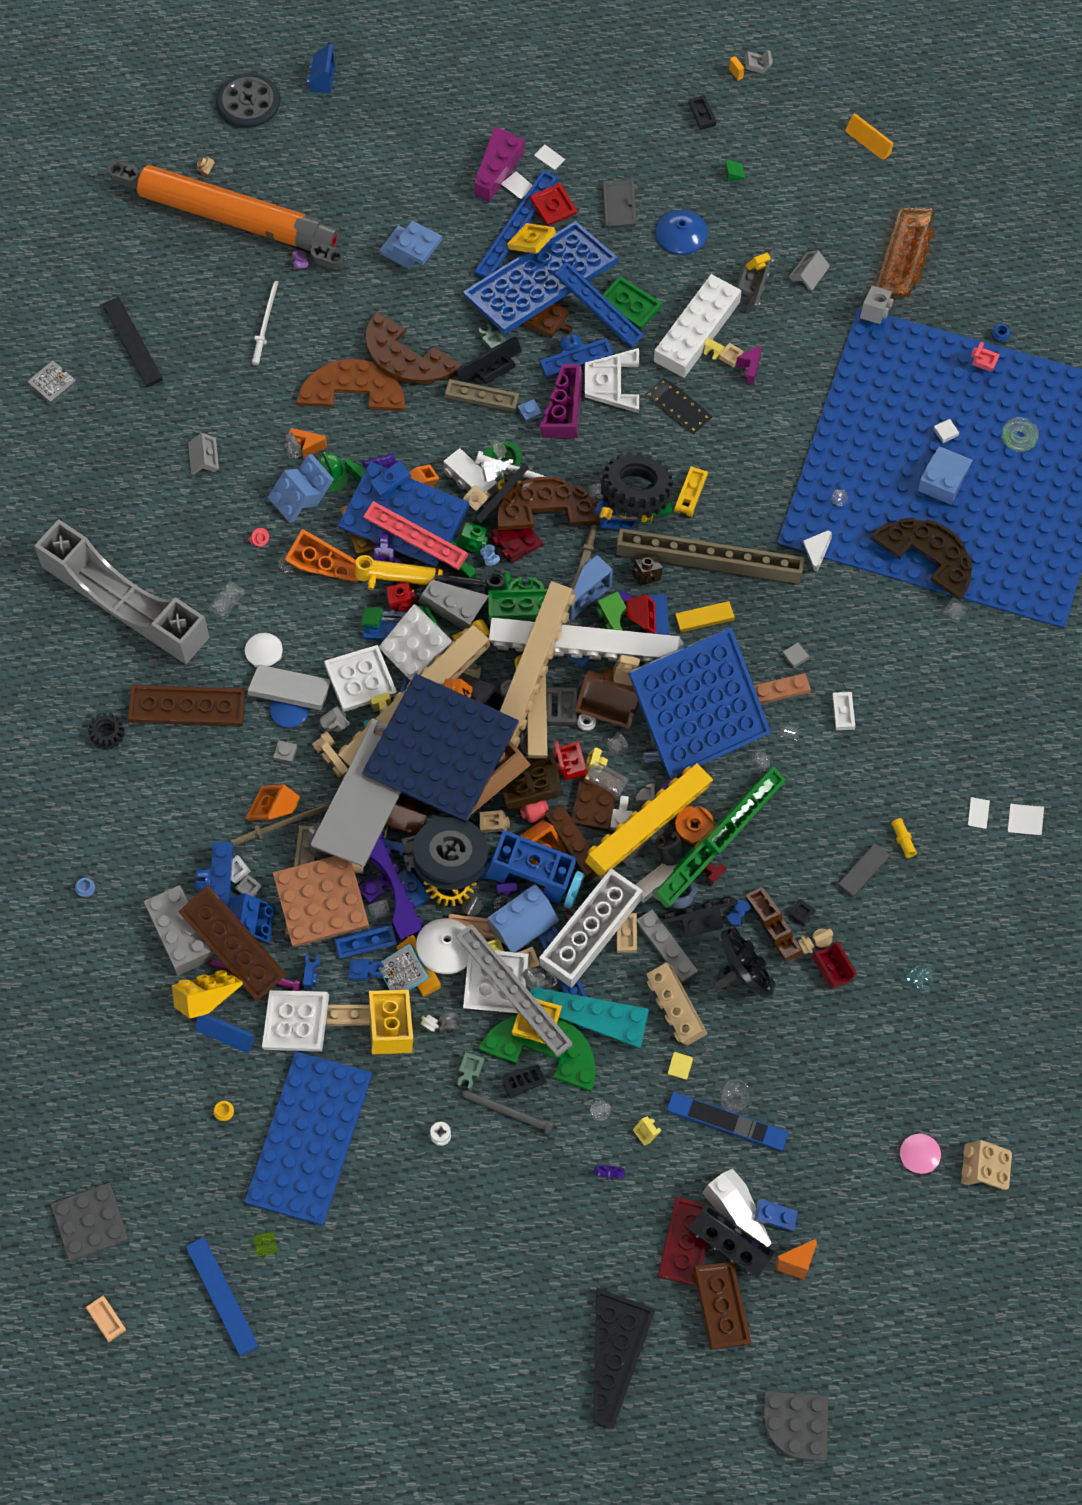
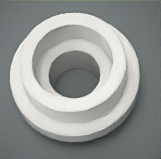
M580 714L577 719V725L581 730L590 731L596 725V718ZM588 720L590 723L584 724L583 721Z
M429 1014L427 1017L422 1016L421 1025L433 1032L436 1028H439L437 1019Z

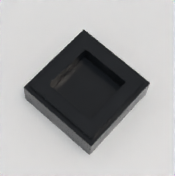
M799 899L788 913V916L802 926H805L816 910Z

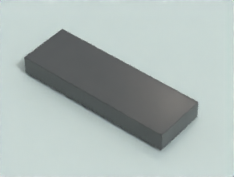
M875 843L840 881L838 887L854 898L890 858V854Z

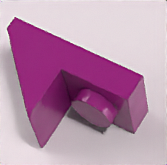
M757 346L737 357L736 367L745 368L744 377L747 378V385L753 386L761 356V346Z

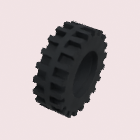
M627 452V455L623 457L622 454L617 455V460L611 458L609 464L605 465L600 493L603 495L604 502L609 501L608 507L610 509L615 507L618 514L624 512L627 514L626 517L629 518L631 515H637V519H641L642 515L651 518L652 513L660 514L661 509L665 510L667 503H669L673 487L672 472H668L669 467L667 465H661L660 459L653 460L652 455L648 454L647 457H644L641 452H638L637 455ZM629 476L640 477L651 482L654 487L647 490H635L627 487L621 479Z

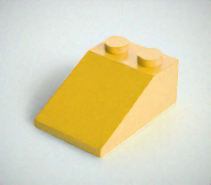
M409 990L369 991L372 1054L412 1053L413 1030Z

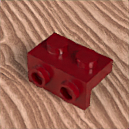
M838 941L834 942L830 948L814 952L811 956L830 990L848 984L857 975L854 966Z

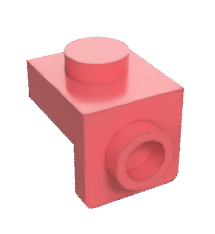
M980 342L979 346L974 347L971 357L974 358L972 365L993 372L1000 354L984 349V343Z

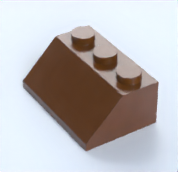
M401 793L386 824L390 828L401 829L410 835H416L424 826L431 806Z

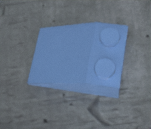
M939 446L921 477L918 491L952 505L973 460Z
M598 555L585 562L574 588L576 600L573 606L569 607V619L571 621L612 587L613 569Z

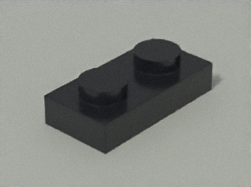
M705 95L689 99L688 104L699 129L702 130L716 126L717 121Z

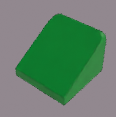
M725 160V171L728 181L745 179L742 163Z
M365 608L361 626L379 629L384 613L383 608Z

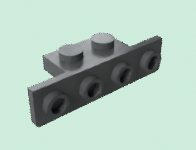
M772 248L766 252L771 259L765 263L766 267L763 269L749 271L746 264L751 260L748 258L743 263L736 288L740 289L744 295L750 297L746 313L757 309L761 303L760 296L766 287L764 283L770 274L769 267L774 261L773 254L775 250Z

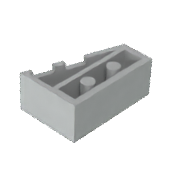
M431 580L418 602L429 607L430 610L461 630H465L472 623L488 595Z

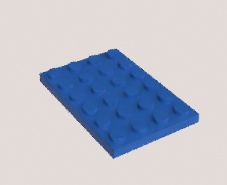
M370 461L338 527L380 545L382 532L388 531L363 517L374 501L451 543L469 507V502L412 478L407 479L386 495L380 497L370 481L388 468ZM389 533V546H394V552L432 568H436L437 564H441L442 561Z

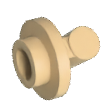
M208 156L202 157L197 163V170L203 176L208 177L215 163L214 160Z
M831 929L816 930L812 937L814 945L819 948L830 946L833 932Z

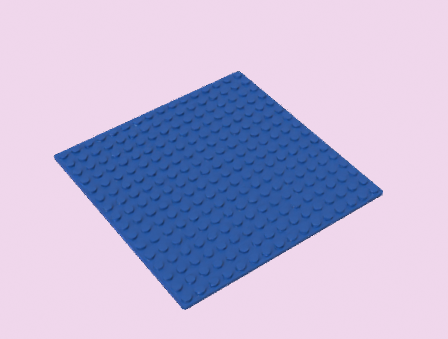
M858 308L782 527L778 544L807 553L804 547V540L830 531L832 532V539L824 559L950 595L930 581L939 566L925 556L910 548L899 560L870 540L871 535L877 529L887 523L897 522L900 519L915 518V520L926 521L928 519L935 521L954 532L964 543V547L968 555H970L972 563L971 581L963 599L1057 627H1065L1082 570V369L890 315L887 318H883L881 324L861 319L862 308ZM980 342L984 343V349L1000 354L993 372L972 365L974 359L971 357L974 347L979 346ZM950 419L958 430L959 436L942 443L934 431V426ZM1014 422L1026 423L1034 429L1036 441L1032 447L1026 450L1013 449L1004 440L1005 428ZM1013 424L1008 427V430H1010L1008 437V431L1006 430V440L1008 443L1011 441L1010 445L1015 448H1027L1034 441L1032 429L1025 424ZM1017 428L1024 429L1028 432L1029 439L1025 443L1018 444L1011 438L1012 431ZM1016 430L1013 433V439L1017 442H1024L1027 439V434L1023 430ZM939 446L973 460L952 505L918 491L921 477Z

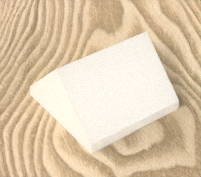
M830 531L803 541L814 571L818 572L832 539V532Z

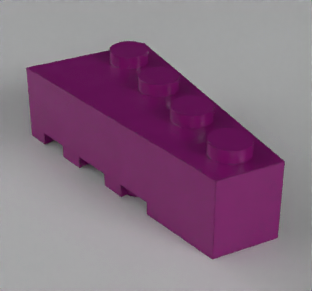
M496 126L494 127L474 182L476 196L489 202L501 187L502 182L506 180L525 153V140Z
M562 364L555 383V389L550 396L548 408H546L544 413V419L539 426L542 438H578L583 380L580 364Z

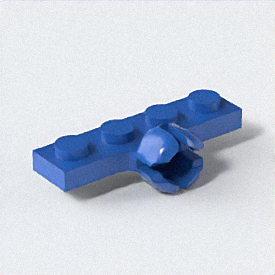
M571 334L570 340L568 336L560 340L559 345L562 353L540 360V365L547 379L559 375L562 364H580L583 367L586 362L612 356L613 352L607 338L584 345L579 335Z
M213 842L211 868L197 870L195 878L198 881L194 882L195 889L198 892L209 885L228 908L231 898L232 842Z

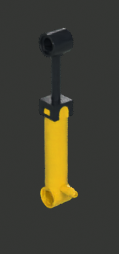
M367 555L359 556L355 562V576L360 581H368L369 590L374 589L376 579L428 586L431 580L446 584L454 583L485 587L486 595H488V590H503L504 577L498 572H491L487 575L486 580L450 576V566L437 564L436 568L377 561Z

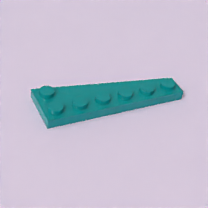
M531 987L530 993L535 999L562 1006L560 1019L641 1049L649 1009Z

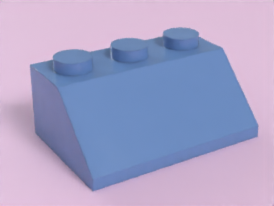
M536 884L488 917L490 929L506 949L514 953L521 950L559 922L548 899Z

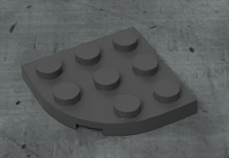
M765 1391V1428L769 1438L783 1453L800 1460L827 1461L829 1396Z

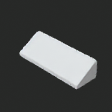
M661 864L635 884L643 890L641 900L643 903L653 896V889L659 887L670 876L677 864Z

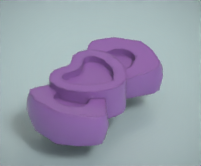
M300 250L294 251L292 257L295 259L294 267H308L307 253Z

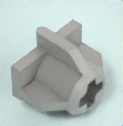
M336 706L320 718L321 726L329 732H340L350 725V722L346 719V713L339 706Z

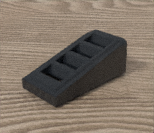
M539 1064L502 1077V1083L510 1099L547 1083ZM534 1071H536L539 1078L537 1081L532 1074ZM525 1075H529L531 1083L527 1082ZM520 1077H521V1079H522V1081H523V1083H524V1085H522V1086L520 1085V1083H519V1081H518V1078H520ZM514 1080L516 1088H513L511 1081Z

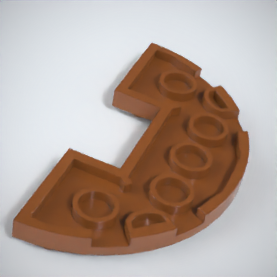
M359 359L339 360L319 368L304 382L297 398V405L333 407L335 392L370 394L369 410L405 412L404 394L398 381L383 373L374 363Z

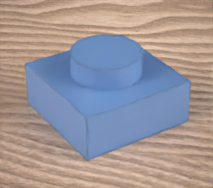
M534 399L518 406V411L525 423L542 417V412Z

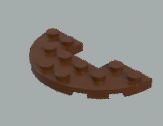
M376 312L368 323L366 330L367 352L372 357V362L383 373L405 383L412 381L419 382V384H433L436 380L451 378L457 374L456 370L462 367L461 363L435 347L424 357H421L397 342L405 334V328L379 312Z
M557 477L530 478L522 481L515 488H511L504 496L497 514V530L534 528L535 523L532 512L566 510L569 526L600 524V517L594 513L598 502L594 501L588 495L589 492L577 484L575 486L565 482V479Z

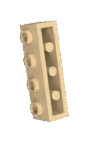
M666 962L646 974L649 979L647 984L652 991L656 992L658 996L656 1001L661 1009H665L667 1013L665 1018L670 1026H674L676 1030L674 1035L679 1043L682 1042L688 1046L708 1034L670 964Z

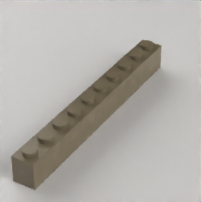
M620 528L617 542V555L639 559L655 555L658 561L663 563L800 584L805 558Z

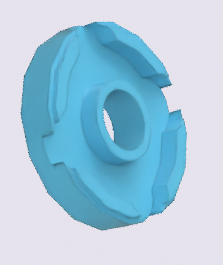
M576 872L564 903L565 908H573L584 880V873Z

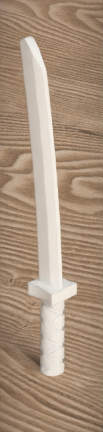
M278 281L274 282L260 336H255L254 338L257 344L252 360L253 365H259L263 344L267 342L264 335Z

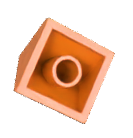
M816 1239L779 1255L775 1264L776 1270L805 1280L817 1245Z

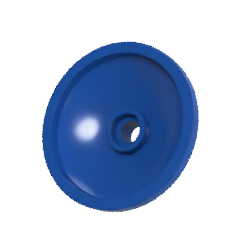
M674 210L666 213L659 219L655 228V236L657 242L664 250L677 255H687L698 251L705 244L708 229L705 221L698 214L688 210Z

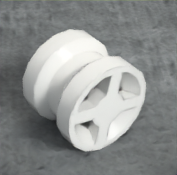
M437 1122L431 1127L430 1133L433 1143L439 1146L448 1144L451 1139L449 1125L444 1122Z

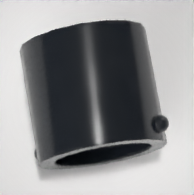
M666 831L658 835L655 844L661 863L665 865L678 864L685 857L679 835L674 831Z

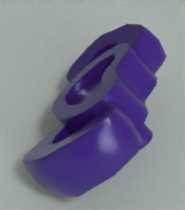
M597 1165L594 1168V1174L598 1177L607 1176V1180H611V1177L621 1179L625 1176V1170L622 1167Z

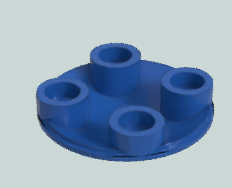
M273 701L270 708L272 719L281 728L286 729L298 726L308 718L307 707Z

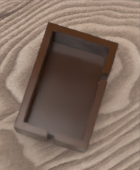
M588 670L584 677L575 712L629 729L633 723L639 703L633 685L616 683L612 677L604 679L605 675Z

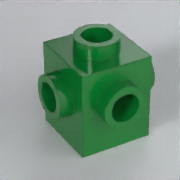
M466 522L458 546L479 553L481 547L485 548L488 539L485 536L487 529Z

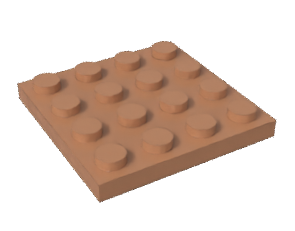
M333 856L273 872L292 947L369 927L351 862Z

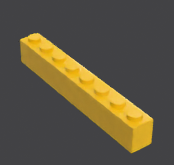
M698 763L692 768L688 766L682 772V776L679 779L675 777L668 784L669 787L666 790L662 788L655 795L656 798L653 801L648 800L645 802L640 812H633L629 816L628 822L625 824L623 822L620 823L612 835L607 834L601 840V844L598 847L594 845L587 852L588 857L585 862L600 878L604 877L610 869L617 866L682 809L707 790L713 779Z

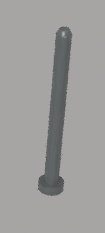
M464 1090L462 1096L468 1100L545 1130V1134L549 1136L554 1128L555 1122L553 1121L547 1123L468 1090Z

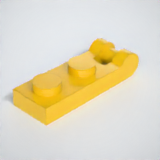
M690 467L674 512L679 514L682 512L689 517L693 516L708 476L707 471ZM683 503H690L689 507L684 506Z

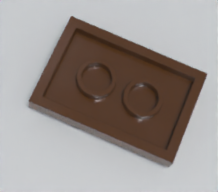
M587 771L588 774L580 777L572 820L576 826L609 832L620 777Z

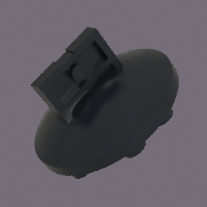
M735 927L722 931L723 950L730 967L728 965L725 966L716 975L717 980H715L714 986L717 990H720L738 977L744 985L759 996L768 998L773 995L776 983L769 976L765 968L767 963L761 955L757 956L753 943L749 939L746 941Z

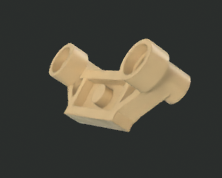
M326 731L312 745L318 753L323 752L321 755L327 763H332L334 766L332 770L337 777L342 776L344 779L348 768L331 748L335 742Z

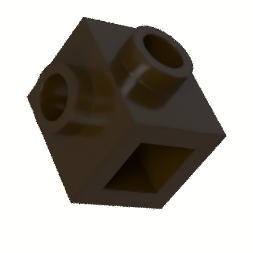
M655 555L639 558L634 562L632 575L634 579H637L640 586L651 584L661 580L663 567Z

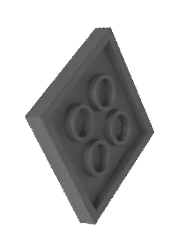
M110 1183L51 1204L70 1263L129 1241Z

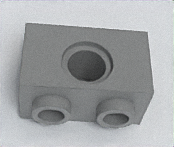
M872 285L863 303L860 318L881 324L883 318H887L889 309L892 307L894 300L891 298L892 291Z

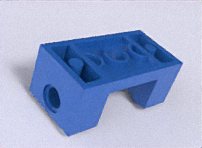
M503 830L486 877L504 883L508 873H512L545 886L542 893L549 901L559 904L568 886L577 858ZM534 858L539 864L533 865L529 862V859Z

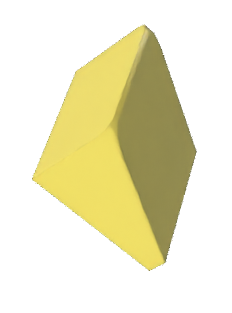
M674 1052L668 1075L687 1080L693 1057Z

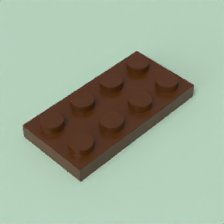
M726 1262L693 1267L710 1350L750 1345L751 1338L734 1263Z

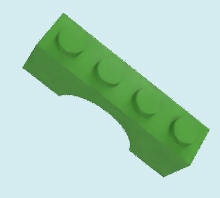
M615 592L598 600L596 613L600 619L603 618L605 629L623 631L620 626V620L625 615L626 606L619 593ZM640 661L638 667L646 664V662Z

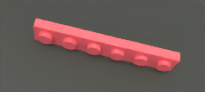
M374 501L363 516L369 522L457 570L460 569L468 556V553Z

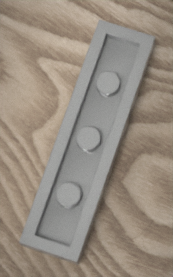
M653 910L637 919L638 926L664 961L673 967L681 984L698 973L696 967Z

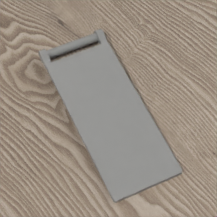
M377 719L372 720L311 842L312 847L361 867L366 865L401 794L362 774L381 738L380 735L374 734L376 730L384 732L387 725L379 723Z

